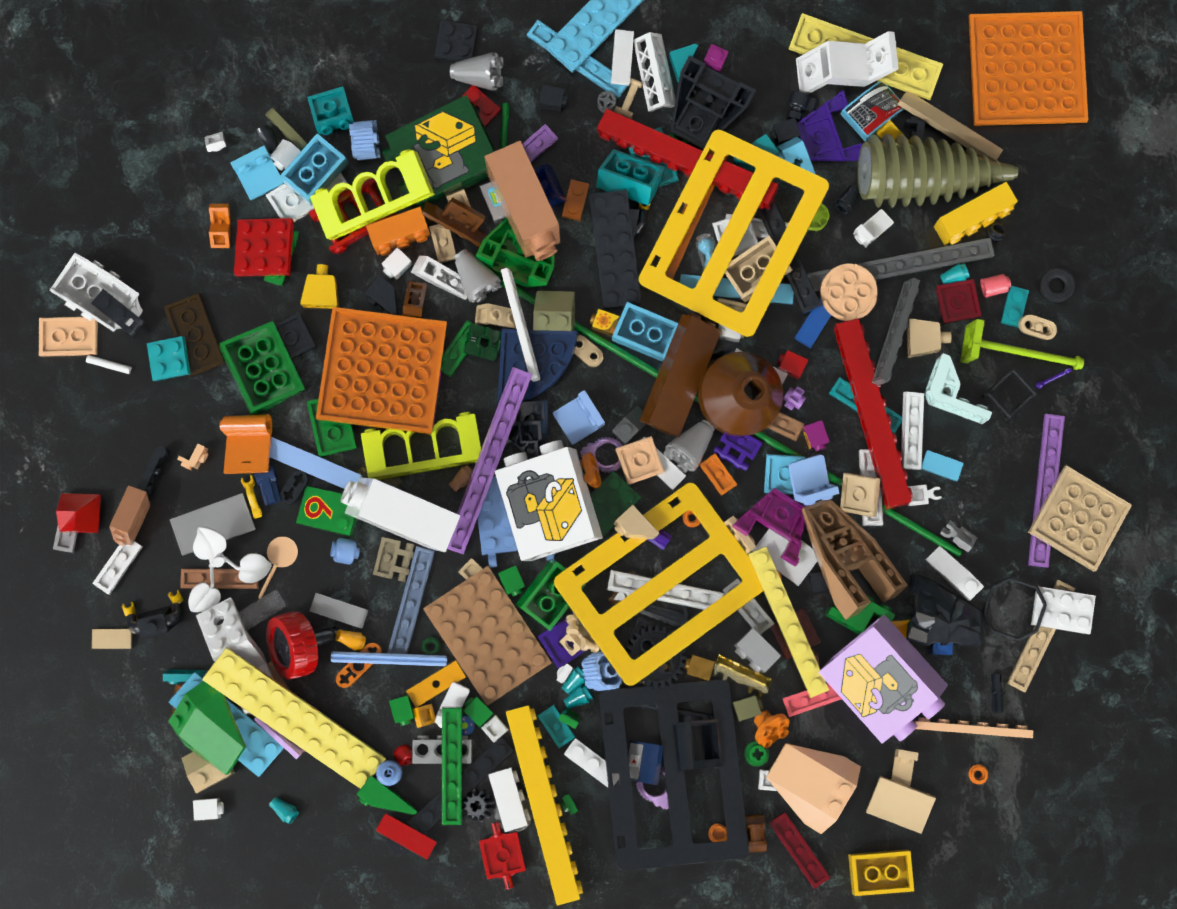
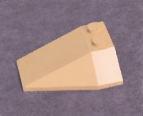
M786 743L766 778L802 822L822 834L837 821L857 787L861 766L841 755Z

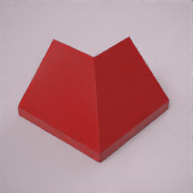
M61 493L56 509L59 532L99 533L101 495Z

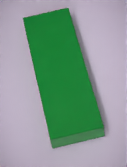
M469 320L466 321L442 356L441 372L450 378L467 355L463 352L471 323Z

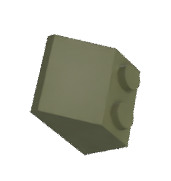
M537 291L533 312V330H575V291Z

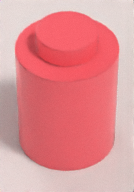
M1000 274L981 279L980 285L982 293L986 298L1008 292L1011 282L1008 276Z

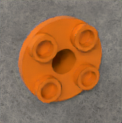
M765 710L761 711V715L756 716L754 719V723L758 727L755 740L765 749L769 748L779 738H785L789 733V719L785 714L772 716L769 711Z

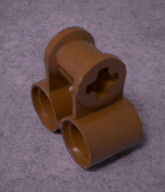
M764 814L745 815L749 853L766 852L767 841Z

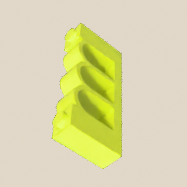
M411 149L404 150L400 153V156L396 157L397 162H385L379 167L377 174L369 172L359 174L354 179L352 185L340 183L332 187L331 190L325 188L316 190L315 194L310 196L326 238L333 241L435 195L418 152ZM392 168L400 169L409 190V194L396 200H392L385 182V176ZM374 178L385 204L368 211L361 188L366 180ZM350 189L361 215L345 222L337 200L343 190Z
M471 412L460 413L456 417V421L443 419L434 425L430 435L433 440L436 459L413 463L410 439L415 432L407 431L405 434L402 430L388 429L381 434L380 430L376 431L375 428L365 430V433H361L368 478L376 480L473 464L477 462L481 451L475 414H471ZM450 426L457 430L462 450L461 455L439 457L436 435L441 428ZM396 435L405 440L409 464L386 467L383 447L388 437Z

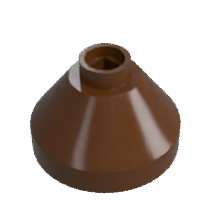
M733 352L716 359L707 367L699 383L698 400L704 417L715 429L730 436H749L763 431L776 419L783 402V387L777 371L763 357L750 352ZM747 384L752 390V400L744 392V387Z

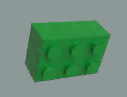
M550 559L516 603L519 608L549 631H551L569 607L554 586L555 577L566 570V568L553 559Z

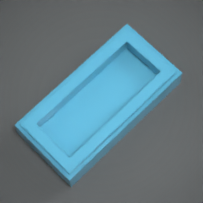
M927 450L921 469L957 482L964 463Z

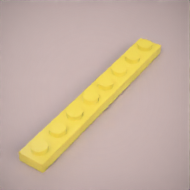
M767 547L748 554L810 698L829 691L825 679L818 673L820 671L818 663Z

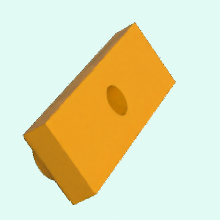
M454 661L406 692L417 708L448 689L452 682L458 683L466 678L458 662ZM435 680H438L440 682V686L438 688H435L433 686V682Z

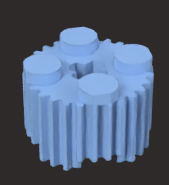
M360 121L349 124L352 143L351 150L354 159L380 158V148L377 147L380 146L379 134L377 135L376 132L378 131L377 121Z
M602 651L592 653L582 661V667L584 668L582 671H584L583 675H585L584 679H586L585 685L589 689L597 691L619 688L620 684H622L621 677Z

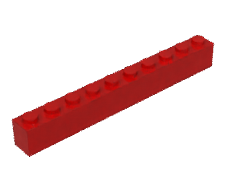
M606 109L597 127V132L601 139L617 142L616 144L624 149L627 147L632 148L635 154L639 156L645 154L655 163L660 164L662 162L673 171L680 170L685 172L684 174L689 178L703 152ZM708 153L705 160L710 162L713 155ZM723 160L711 186L719 187V190L725 194L730 192L740 200L754 173ZM771 182L758 207L759 209L766 208L769 210L778 191L777 183Z
M859 319L838 323L834 327L835 336L854 396L877 478H880L879 487L885 508L889 510L908 505L912 502L913 493L906 483L908 479L907 473L901 466L902 455L896 449L895 443H897L895 433L890 428V415L886 414L884 408L886 407V401L884 396L880 394L879 389L881 385L877 386L872 383L876 368L873 359L870 360L869 343L865 342L863 336L865 334L864 326L862 323L860 324Z

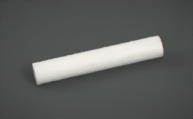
M90 355L86 358L87 363L130 374L132 369L130 366Z

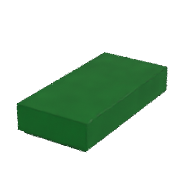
M564 708L558 720L576 729L582 717L574 711Z

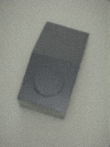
M637 406L612 430L611 434L623 445H627L646 425L639 421L643 410Z

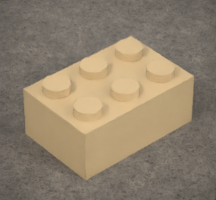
M767 236L732 260L725 272V275L744 302L750 300L777 247L770 236ZM790 265L785 275L792 271Z

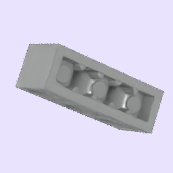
M462 735V744H465L468 749L467 753L462 755V763H472V739ZM417 736V739L413 740L412 764H442V755L437 750L438 746L442 744V736H437V739H429V736ZM420 744L427 745L428 753L426 755H421L418 752Z

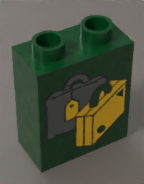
M465 95L385 135L390 147L382 150L386 162H397L396 157L400 156V153L404 150L411 149L418 152L435 194L417 202L423 208L426 201L434 205L446 199L447 194L462 188L466 189L488 178L484 156L495 152L496 149L474 103ZM405 181L399 183L398 187L402 196L409 194Z

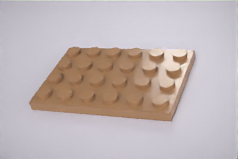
M488 566L423 608L487 706L552 663Z

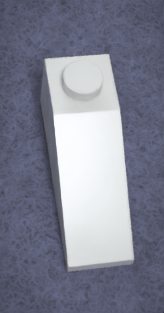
M428 256L418 257L411 273L466 300L467 296L458 273Z
M940 546L925 559L966 601L971 600L984 587L965 567Z

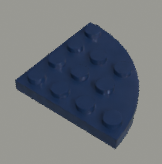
M502 329L497 405L503 394L512 367L528 372L517 329ZM528 330L541 379L535 382L530 380L522 402L539 396L553 386L562 376L575 352L578 337L577 331Z

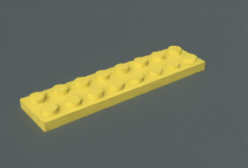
M802 13L789 50L803 55L827 41L866 44L873 40V38ZM896 47L899 69L876 81L930 100L943 64Z

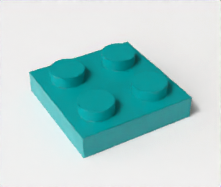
M180 336L147 343L152 381L191 374L185 337Z

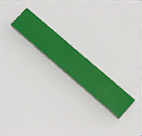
M442 707V825H462V707Z

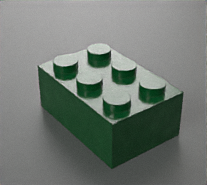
M614 471L590 495L603 538L615 527L614 522L632 505L635 506L641 500V497Z

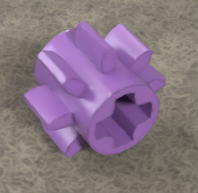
M798 386L795 390L790 387L783 397L787 401L784 406L790 410L794 407L799 410L806 399L803 396L805 391Z

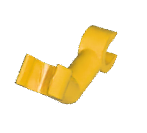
M250 475L251 480L245 483L244 479L241 478V483L246 489L254 519L262 517V511L254 494L253 486L255 481L252 475Z

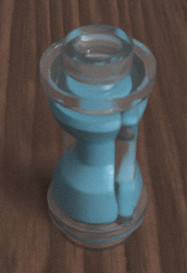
M710 233L697 236V241L695 242L704 270L713 254V250L716 248L714 237H711Z

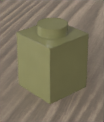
M755 695L732 702L738 721L761 715L760 710H763L760 698L757 699Z

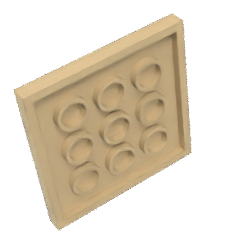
M1064 466L1028 533L1094 572L1098 569L1132 505L1072 468Z

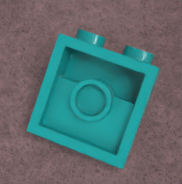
M343 86L307 97L318 134L329 135L333 130L339 128L346 130L349 129V124L354 123Z

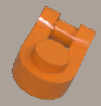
M591 452L582 455L580 460L581 466L586 472L583 478L587 484L596 489L601 486L602 481L596 459Z

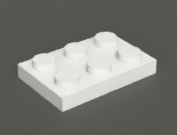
M1039 587L1047 603L1041 627L1091 634L1096 596ZM1037 592L1035 593L1031 625L1035 626L1043 607Z

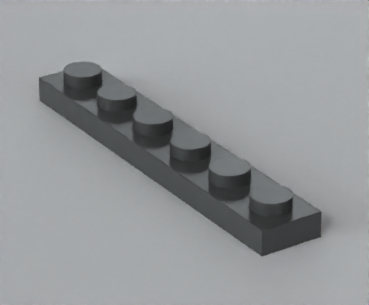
M916 278L907 280L903 284L872 383L877 386L891 379V370L898 357V348L903 342L902 336L908 326L907 320L914 308V298L919 292L920 280Z

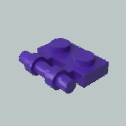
M723 434L720 441L726 444L724 449L716 446L713 452L719 455L718 458L725 459L734 464L735 468H741L746 471L749 464L743 460L745 457L753 460L762 442L750 435L737 437ZM730 448L741 453L740 456L737 458L730 454Z

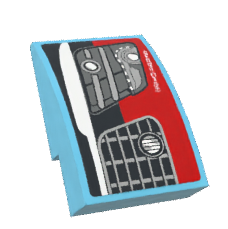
M879 81L842 110L841 115L866 142L889 119L892 121L905 109L898 105L900 99L886 84Z

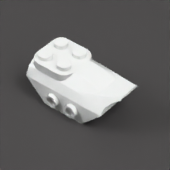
M74 253L49 291L65 300V305L73 311L76 308L82 311L81 316L89 321L95 319L113 332L116 329H121V327L91 304L102 289L106 290L138 317L141 315L143 310L138 301V292L120 281L118 274L113 271L108 273L103 270L104 266L96 260L92 263ZM130 318L126 325L130 326L134 320Z

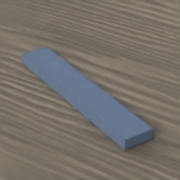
M416 546L387 653L408 654L435 554L433 550Z

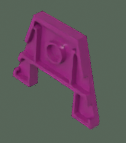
M774 488L732 525V528L747 536L755 521H758L789 541L780 558L794 567L798 565L799 550L802 544L801 535L805 523L802 512L804 506Z

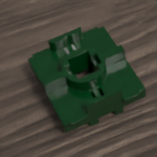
M470 323L463 353L495 361L501 343V332L490 329V327ZM481 339L487 341L486 346L480 345Z

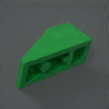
M372 775L356 794L360 797L358 800L367 807L371 805L372 807L413 815L419 811L391 788L381 784L377 777Z

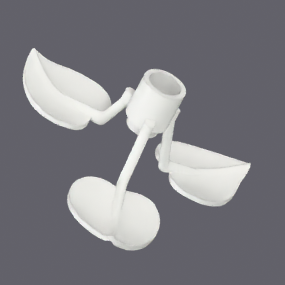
M198 527L193 543V551L198 558L209 560L211 583L209 586L202 582L192 589L188 601L190 611L204 612L220 602V592L218 589L213 588L214 567H221L224 562H227L236 570H240L238 577L241 581L254 583L268 574L272 564L264 556L250 553L244 556L240 561V566H237L222 553L226 548L224 537L215 530Z

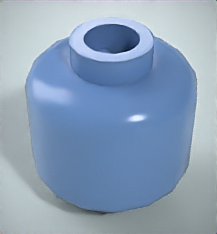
M338 538L336 542L333 541L330 556L337 563L350 565L354 559H358L360 548H357L354 540Z
M394 760L382 762L376 770L377 779L385 786L397 784L403 773L400 764Z

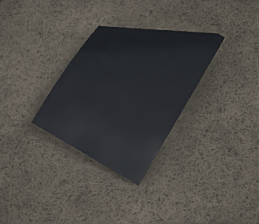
M548 400L521 402L507 443L517 446L518 449L534 455V457L542 455L539 447L546 442Z

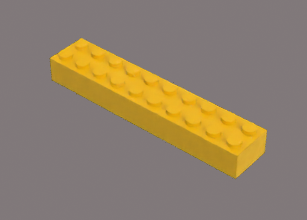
M530 705L506 711L556 904L558 906L580 900V894H583L581 881H576L575 875L578 874L575 861L571 862L570 855H573L570 842L565 840V836L568 833L565 822L561 823L560 816L563 815L560 803L556 804L554 797H557L555 784H550L549 778L552 777L550 766L545 765L544 759L547 758L545 747L540 746L539 739H542L541 731L534 724V720H537L535 709H530Z

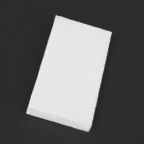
M340 173L326 189L331 190L337 184L348 183ZM285 183L266 194V197L280 218H292L296 222L314 209L313 204L311 206Z

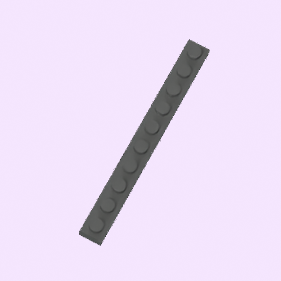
M991 238L859 263L857 265L866 268L876 281L953 266L958 263L963 264L993 258L995 255ZM832 269L808 273L815 292H820L824 277Z

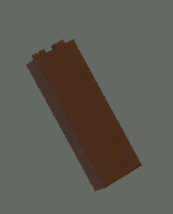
M694 313L681 316L639 420L661 432L679 437L697 394L701 377L707 369L721 334V330L715 328L716 325L714 323L704 322L700 320L701 317Z

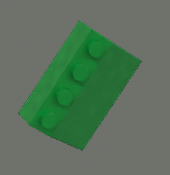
M273 321L220 343L221 353L250 415L264 412L305 390Z

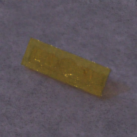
M718 655L713 667L714 677L718 672L724 674L722 680H726L730 676L739 684L749 685L748 693H751L753 689L759 690V698L763 695V692L767 693L772 680L721 655Z

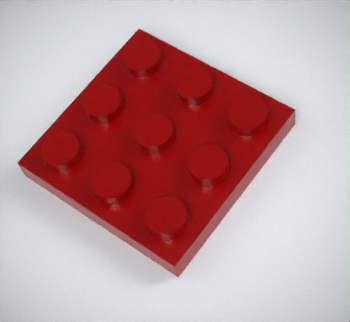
M292 218L238 220L234 275L237 277L290 275L294 220Z

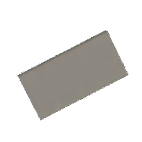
M243 493L170 519L182 556L194 552L193 543L198 527L215 530L224 537L225 541L256 530Z

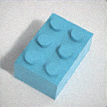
M316 134L283 171L280 178L288 187L312 206L313 203L310 196L314 195L318 189H326L348 165V161L343 154L319 134Z
M627 302L613 333L612 341L663 362L678 323Z

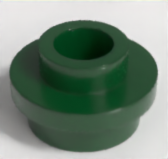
M427 637L422 642V651L426 655H437L440 652L441 643L435 637ZM429 643L435 644V648L433 650L428 649Z

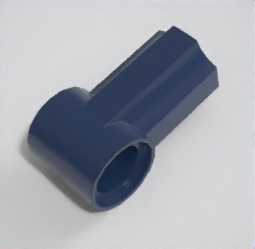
M269 465V472L254 473L265 505H272L282 501L276 482L277 475L274 466Z

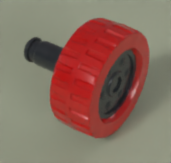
M300 612L285 613L271 618L266 629V641L270 659L279 675L285 679H294L314 672L318 663V646L336 641L335 636L339 630L338 627L334 626L313 631L308 619Z

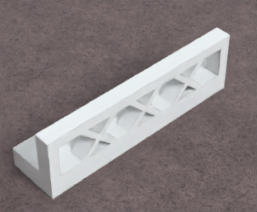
M649 32L634 39L633 43L649 112H653L662 107H674L676 99L662 34ZM646 41L647 46L643 52L640 43ZM647 58L650 59V66L648 70L645 68V62ZM651 76L654 78L652 87L649 86L648 82ZM654 94L658 96L659 101L655 105H653L652 101Z

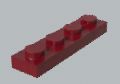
M785 812L769 822L773 831L814 889L830 879Z

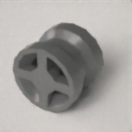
M609 91L602 92L598 96L597 106L602 113H605L606 109L614 111L616 107V97Z

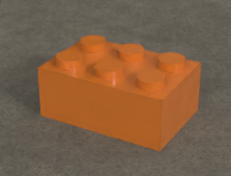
M421 207L366 226L377 255L381 254V256L392 253V250L396 248L405 249L416 241L417 243L425 242L428 240V237H431Z

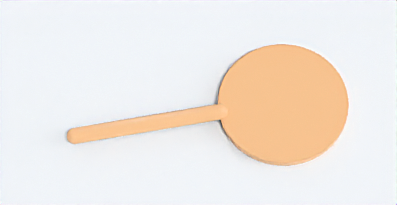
M277 537L270 542L267 548V556L274 566L258 596L259 599H262L276 568L288 567L295 562L298 556V548L292 539Z

